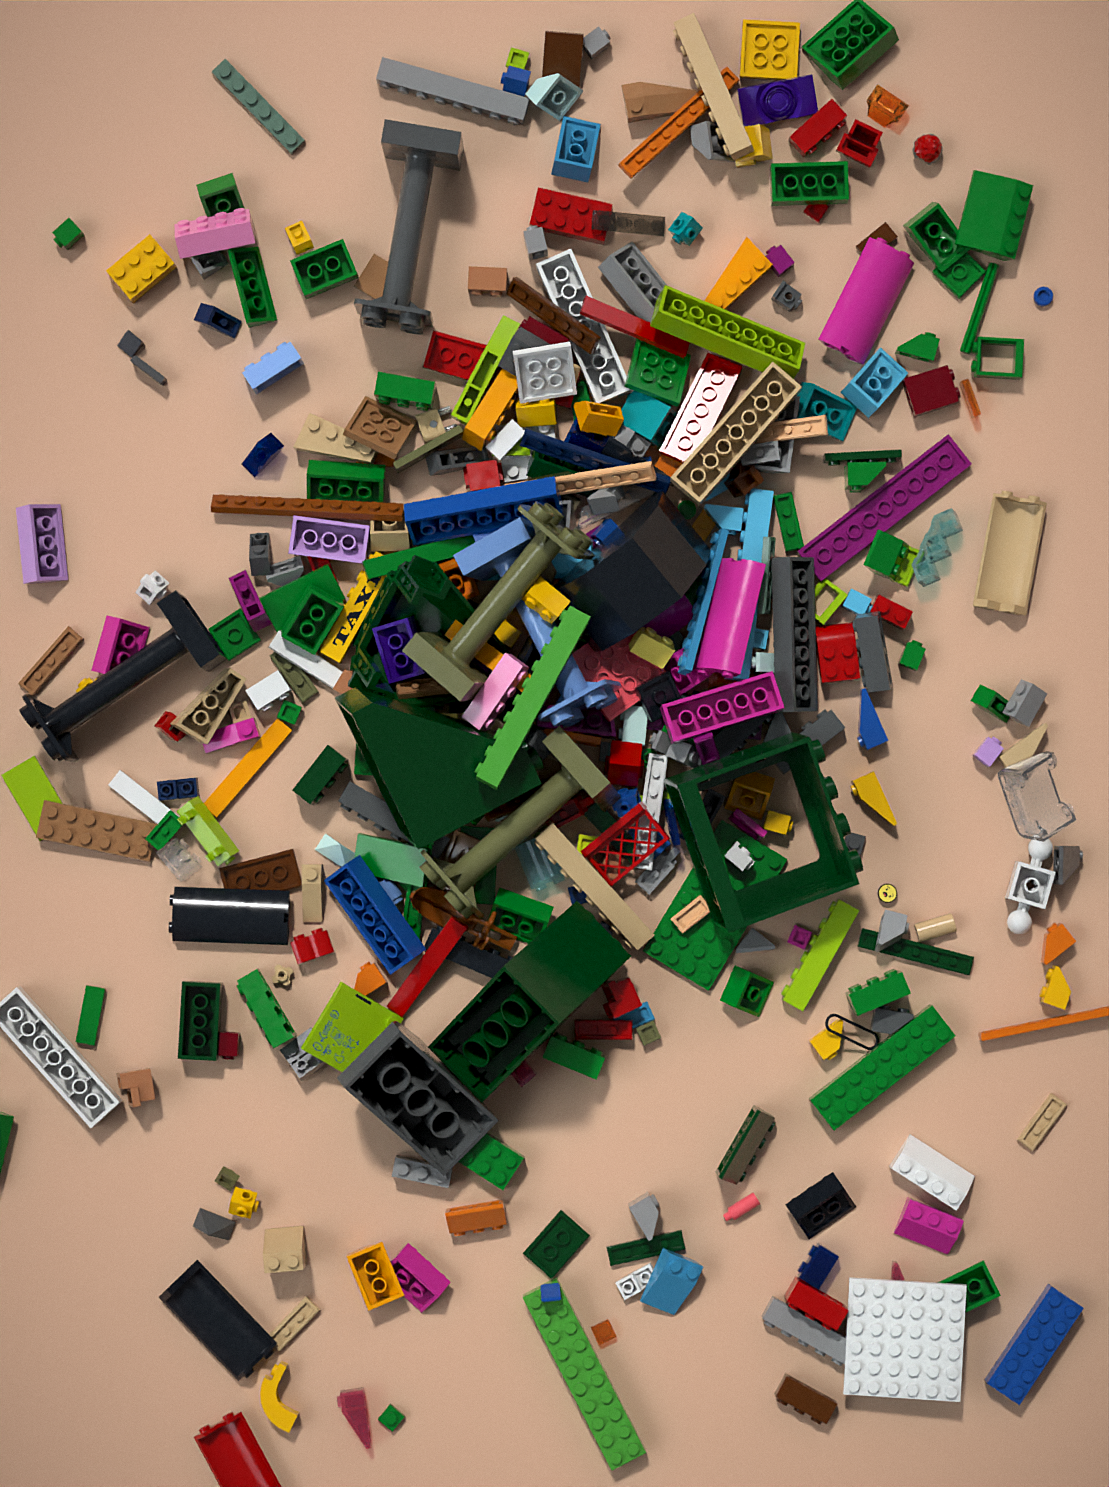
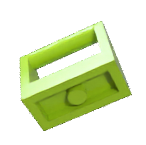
M826 578L819 581L815 586V598L826 585L838 595L821 616L815 613V621L822 626L848 596Z

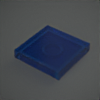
M665 799L663 805L672 844L674 846L681 845L673 805L670 799Z

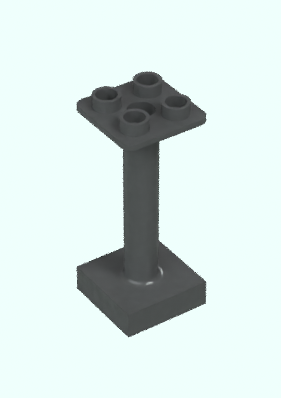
M385 119L381 138L384 156L386 159L404 161L405 167L383 295L374 300L355 299L354 306L357 314L361 315L360 318L363 319V324L366 326L385 328L386 321L390 320L399 322V325H401L400 330L403 332L421 335L423 334L424 326L433 327L432 313L428 310L419 309L411 302L433 168L440 167L460 171L464 150L462 132Z

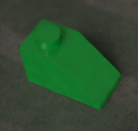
M925 332V334H920L898 346L895 354L932 363L940 339L936 338V335L933 333Z
M980 684L971 702L1007 723L1010 717L1002 712L1009 701L996 691Z

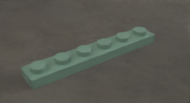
M226 59L212 71V74L291 155L305 142L297 131Z

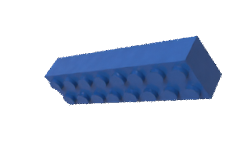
M555 476L406 503L404 504V515L413 545H420L496 531L519 517L527 519L518 511L517 508L520 505L532 506L535 502H539L542 505L548 503L562 515L563 506Z

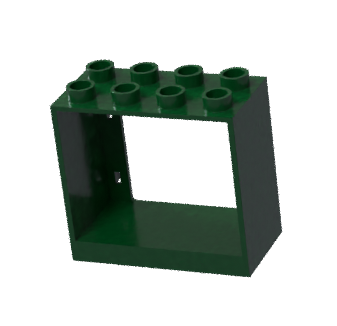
M791 732L663 779L713 923L728 933L860 884L856 873L863 871V864L857 850L853 849L850 851L846 846L844 837L851 834L850 826L844 813L837 814L833 808L831 800L838 798V791L832 777H824L821 773L819 763L826 761V757L818 739L812 741L809 736ZM785 761L790 767L819 852V858L809 864L734 891L700 791Z

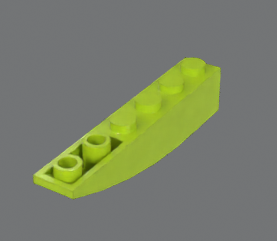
M503 315L451 413V418L467 425L481 403L499 368L498 364L513 335L517 332L520 323Z

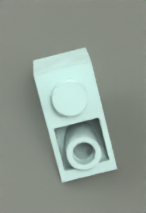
M756 652L750 666V669H754V674H764L771 671L774 674V653Z

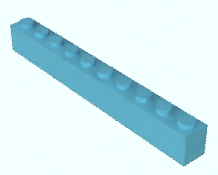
M753 488L750 490V493L746 494L744 504L748 505L747 512H743L742 523H745V530H741L739 542H743L742 549H738L737 561L747 559L761 563L763 537H768L774 491ZM758 601L741 674L732 679H725L741 681L749 678Z

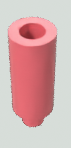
M752 1192L727 1208L728 1212L723 1214L726 1221L732 1218L736 1220L760 1205V1202Z

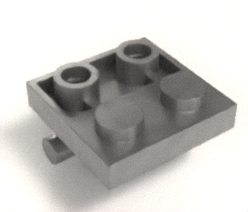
M311 1027L280 1049L301 1081L312 1073L317 1072L326 1064L301 1049L312 1030Z

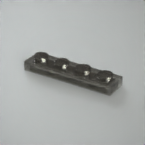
M593 210L591 230L664 236L665 217Z

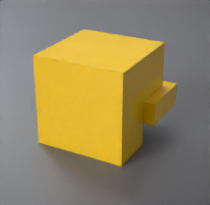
M761 124L745 126L755 151L736 159V167L756 165V161L773 159L770 130Z

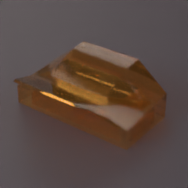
M878 84L866 101L868 104L867 116L883 127L893 122H899L909 107L908 104Z

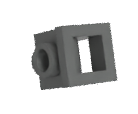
M783 280L771 299L790 312L792 308L795 310L802 302L800 299L802 294ZM787 293L792 295V298L789 300L785 298Z

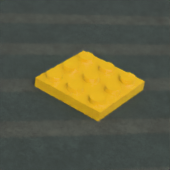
M743 19L739 78L784 80L797 77L800 23Z

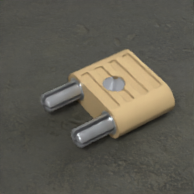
M450 406L438 410L434 408L415 415L425 444L457 426V424L444 427L440 416L452 412Z

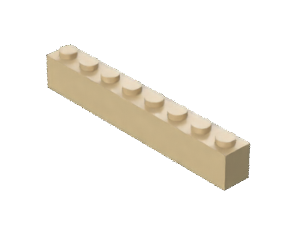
M692 13L673 22L676 28L673 30L677 41L681 39L683 44L680 46L683 56H688L690 60L687 63L691 74L695 72L697 76L694 79L698 90L702 89L704 95L701 96L705 106H710L709 116L713 123L717 122L719 127L716 129L719 139H724L726 143L723 145L726 155H731L732 159L736 160L754 152L755 150L695 14Z
M551 821L533 835L536 839L534 842L541 851L545 849L549 853L547 858L554 865L558 863L562 867L560 872L567 879L571 877L575 881L572 885L579 893L582 891L586 893L587 897L585 899L592 907L596 905L600 909L598 913L605 921L609 919L613 923L611 928L618 935L622 933L626 937L623 941L630 948L635 947L639 950L654 936L653 932Z

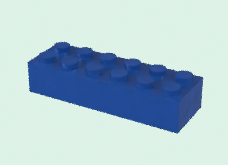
M360 855L324 880L390 975L426 950Z
M1047 1284L984 1379L986 1383L1020 1405L1084 1308L1050 1284Z

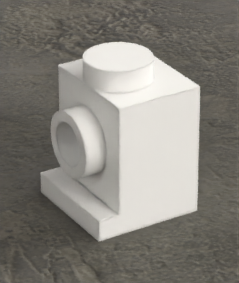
M736 841L724 857L741 871L744 869L748 870L755 861L749 857L751 853L742 846L740 849L738 847L740 843Z

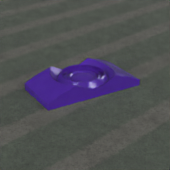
M812 74L737 89L744 127L815 114L818 111Z

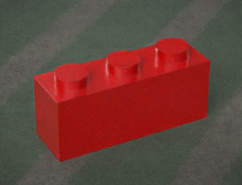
M831 99L789 136L788 141L803 157L807 154L810 156L818 149L817 145L821 141L825 143L831 138L833 130H840L846 124L847 114Z

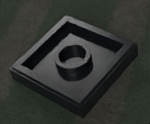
M666 671L635 687L650 722L663 717L660 710L661 705L682 699L670 671Z

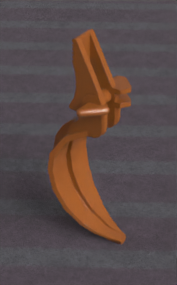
M422 887L412 891L409 897L412 906L431 922L444 927L451 916H454L468 926L465 932L477 936L472 946L483 950L489 941L511 951L517 936L493 924L496 917L495 911L491 913L488 921L481 919L475 913L466 919L444 897L448 893L447 891L433 887ZM477 923L484 925L481 932L475 930ZM490 929L502 934L499 941L487 936Z

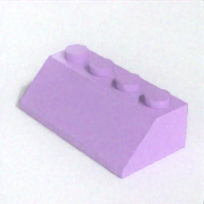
M28 504L17 507L16 515L23 584L68 580L61 504Z
M293 515L288 554L363 564L362 561L366 560L369 547L370 526Z

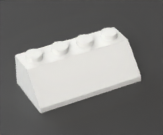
M909 1134L889 1165L891 1169L956 1211L966 1197L975 1177L911 1134Z

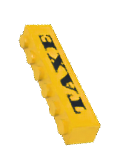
M376 551L374 555L370 554L368 559L383 555ZM360 571L356 579L359 581L355 588L352 587L347 594L349 600L346 605L344 604V608L339 614L340 616L331 627L328 637L320 645L321 649L319 652L341 664L386 575L367 580L365 571Z

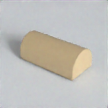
M951 913L914 924L919 943L957 932Z

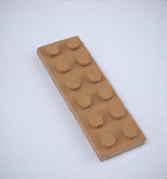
M44 800L36 838L150 862L153 846L145 838L157 824Z

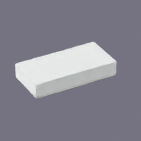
M512 419L486 448L500 461L523 437L525 431Z

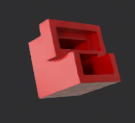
M855 119L849 133H844L836 152L870 168L879 151L876 146L883 132Z
M497 460L466 464L467 468L463 469L466 489L470 488V491L499 487L501 483H504L501 463H497Z
M612 740L610 756H606L604 774H608L607 779L611 784L638 787V780L642 778L644 760H641V743Z
M630 977L622 978L616 982L615 980L606 981L601 986L608 1000L607 1003L602 1005L608 1019H615L642 1006Z

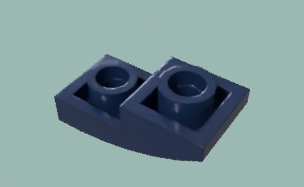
M198 778L157 782L159 801L200 797Z

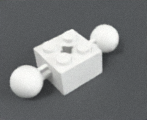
M1036 836L1029 842L1028 851L1032 857L1030 864L1015 861L1005 898L1019 902L1017 910L1010 913L1007 918V926L1015 934H1024L1031 928L1032 919L1028 914L1030 905L1045 909L1056 872L1041 868L1043 860L1049 858L1053 851L1052 842L1044 836ZM1032 880L1031 883L1034 884V888L1028 890L1026 883Z

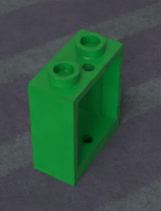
M978 336L976 342L973 341L972 353H975V361L971 363V372H974V377L1020 380L1022 378L1024 339ZM982 345L1014 346L1012 373L980 371Z

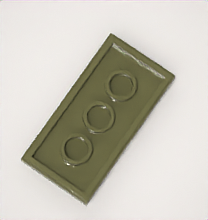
M461 426L454 427L393 463L396 471L400 473L425 459L430 454L460 439L463 436Z

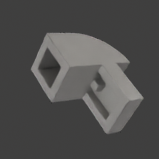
M621 425L616 437L611 436L630 448L635 457H643L651 445L649 441L624 425Z

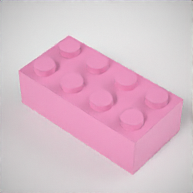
M238 208L231 213L219 212L212 217L200 216L193 221L181 220L174 224L175 241L180 259L255 243V232L250 210L245 208Z

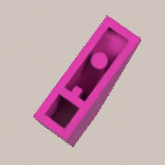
M250 718L216 729L209 743L203 744L205 753L261 737L256 719Z

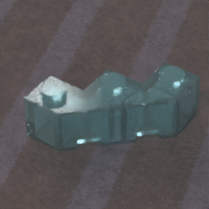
M952 508L934 515L929 531L925 534L919 547L918 555L913 560L912 568L918 583L923 587L941 580L935 562L952 556L946 538L963 531L958 515Z

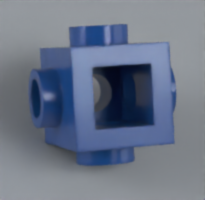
M638 788L618 790L617 792L621 798L612 805L614 811H617L618 817L628 813L638 803L642 802Z

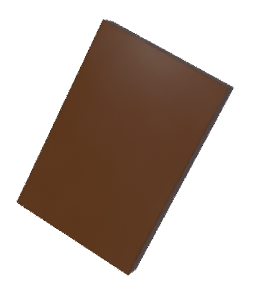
M545 31L542 77L559 73L580 87L584 34Z

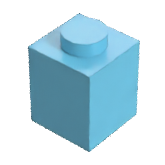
M851 588L841 607L856 615L869 613L873 606L870 604L872 599Z

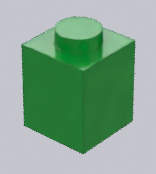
M70 218L52 232L55 235L53 240L60 248L64 246L67 250L84 236V233Z
M915 640L906 642L898 664L917 671L926 650L922 647L923 644Z

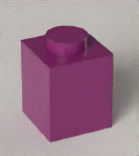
M774 245L766 251L767 255L765 257L773 264L771 269L778 277L794 266L795 262L782 245H779L777 248Z

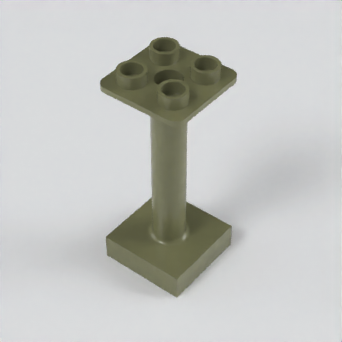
M535 502L532 506L520 505L517 508L520 513L532 522L536 535L454 638L449 641L439 632L415 633L402 650L459 701L473 700L488 679L489 675L472 660L556 555L561 553L571 555L575 559L592 560L595 556L588 549L593 541L578 528H574L573 531L568 527L563 528L559 523L564 516L548 503L542 505L539 502Z
M560 726L542 741L562 765L561 769L455 864L434 858L425 850L420 852L426 861L419 868L442 891L449 885L451 890L444 897L466 919L473 913L481 919L485 917L484 913L477 907L473 886L579 791L584 790L603 812L607 811L621 798L608 779Z

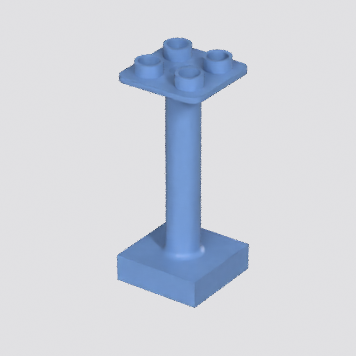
M519 517L454 554L453 556L463 576L487 581L498 574L502 578L536 535L533 524L530 520ZM520 600L515 607L542 657L543 654L540 652L544 644L550 643L552 639L550 634L554 626H558L555 621L551 624L543 620L540 614L534 609L527 607L525 602ZM571 654L555 684L561 696L555 706L542 712L537 717L539 721L552 722L554 727L562 725L563 728H568L585 718L581 712L582 709L596 707L597 710H600L616 702L618 698L615 691L620 689L622 685L618 681L607 679L598 682H586Z

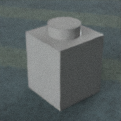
M597 27L583 38V49L592 60L610 46L609 40L611 38L605 29L601 30L600 27Z

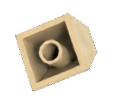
M304 1226L265 1229L263 1245L264 1273L304 1270L307 1265Z

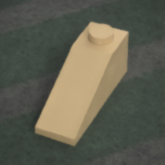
M1046 723L1040 725L997 757L1010 776L1015 774L1019 776L1026 771L1025 766L1030 763L1048 727Z
M302 864L303 922H322L323 864Z

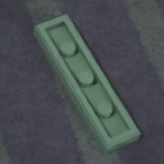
M763 537L761 563L766 564L759 592L757 614H769L771 609L772 558L775 556V537Z

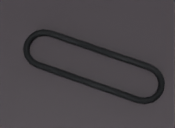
M830 1014L826 1019L825 1026L829 1032L860 1047L872 1050L879 1043V1037L875 1032L838 1014ZM833 1016L838 1017L873 1034L876 1038L875 1045L867 1047L831 1030L828 1026L829 1019Z

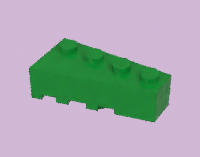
M259 968L237 980V989L241 995H245L248 1000L246 1002L251 1012L254 1011L257 1017L256 1022L261 1029L263 1028L266 1034L265 1037L273 1048L297 1035Z

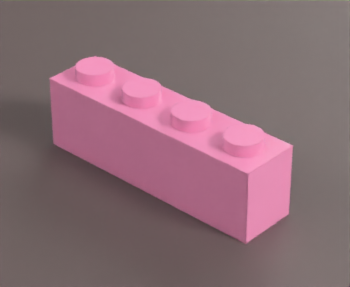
M505 653L462 717L478 730H489L494 725L496 716L505 709V703L508 698L515 694L519 682L526 678L529 667L512 654Z

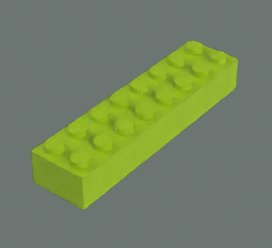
M667 285L663 287L656 300L650 323L651 327L761 372H764L772 362L793 379L800 370L805 342Z

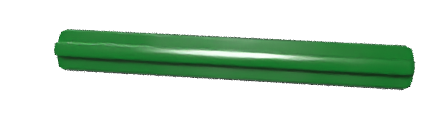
M990 262L960 348L962 353L969 354L971 352L973 341L975 340L999 269V265Z

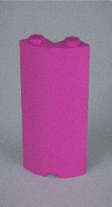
M869 237L818 339L824 346L837 350L847 359L864 365L914 265V262L909 259L910 255L901 250L899 252L887 245L888 242L879 237L877 240Z
M733 558L721 559L693 665V670L698 671V674L709 676V674L718 672L722 673L723 677L730 679L741 674L766 564L747 559H741V561H736Z

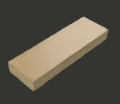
M1050 1093L1017 1140L1034 1151L1067 1104Z
M307 1296L269 1334L277 1342L274 1347L279 1352L320 1310Z

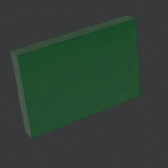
M560 1210L526 1248L523 1254L552 1279L590 1235L564 1211Z

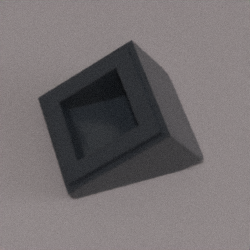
M127 330L117 346L132 358L144 343L131 331Z

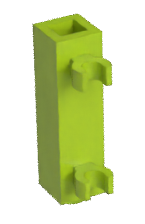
M199 796L188 801L177 810V813L180 815L177 820L181 825L186 823L208 854L205 857L209 862L214 861L217 866H220L223 863L228 865L236 859L234 855L239 852V849Z

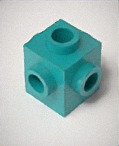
M681 212L668 231L673 235L672 239L680 245L684 243L690 246L703 227L692 216Z

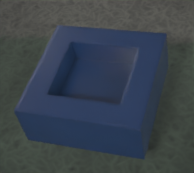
M574 886L568 887L572 905L576 901L580 904L588 902L585 899L587 895L584 891L579 893Z

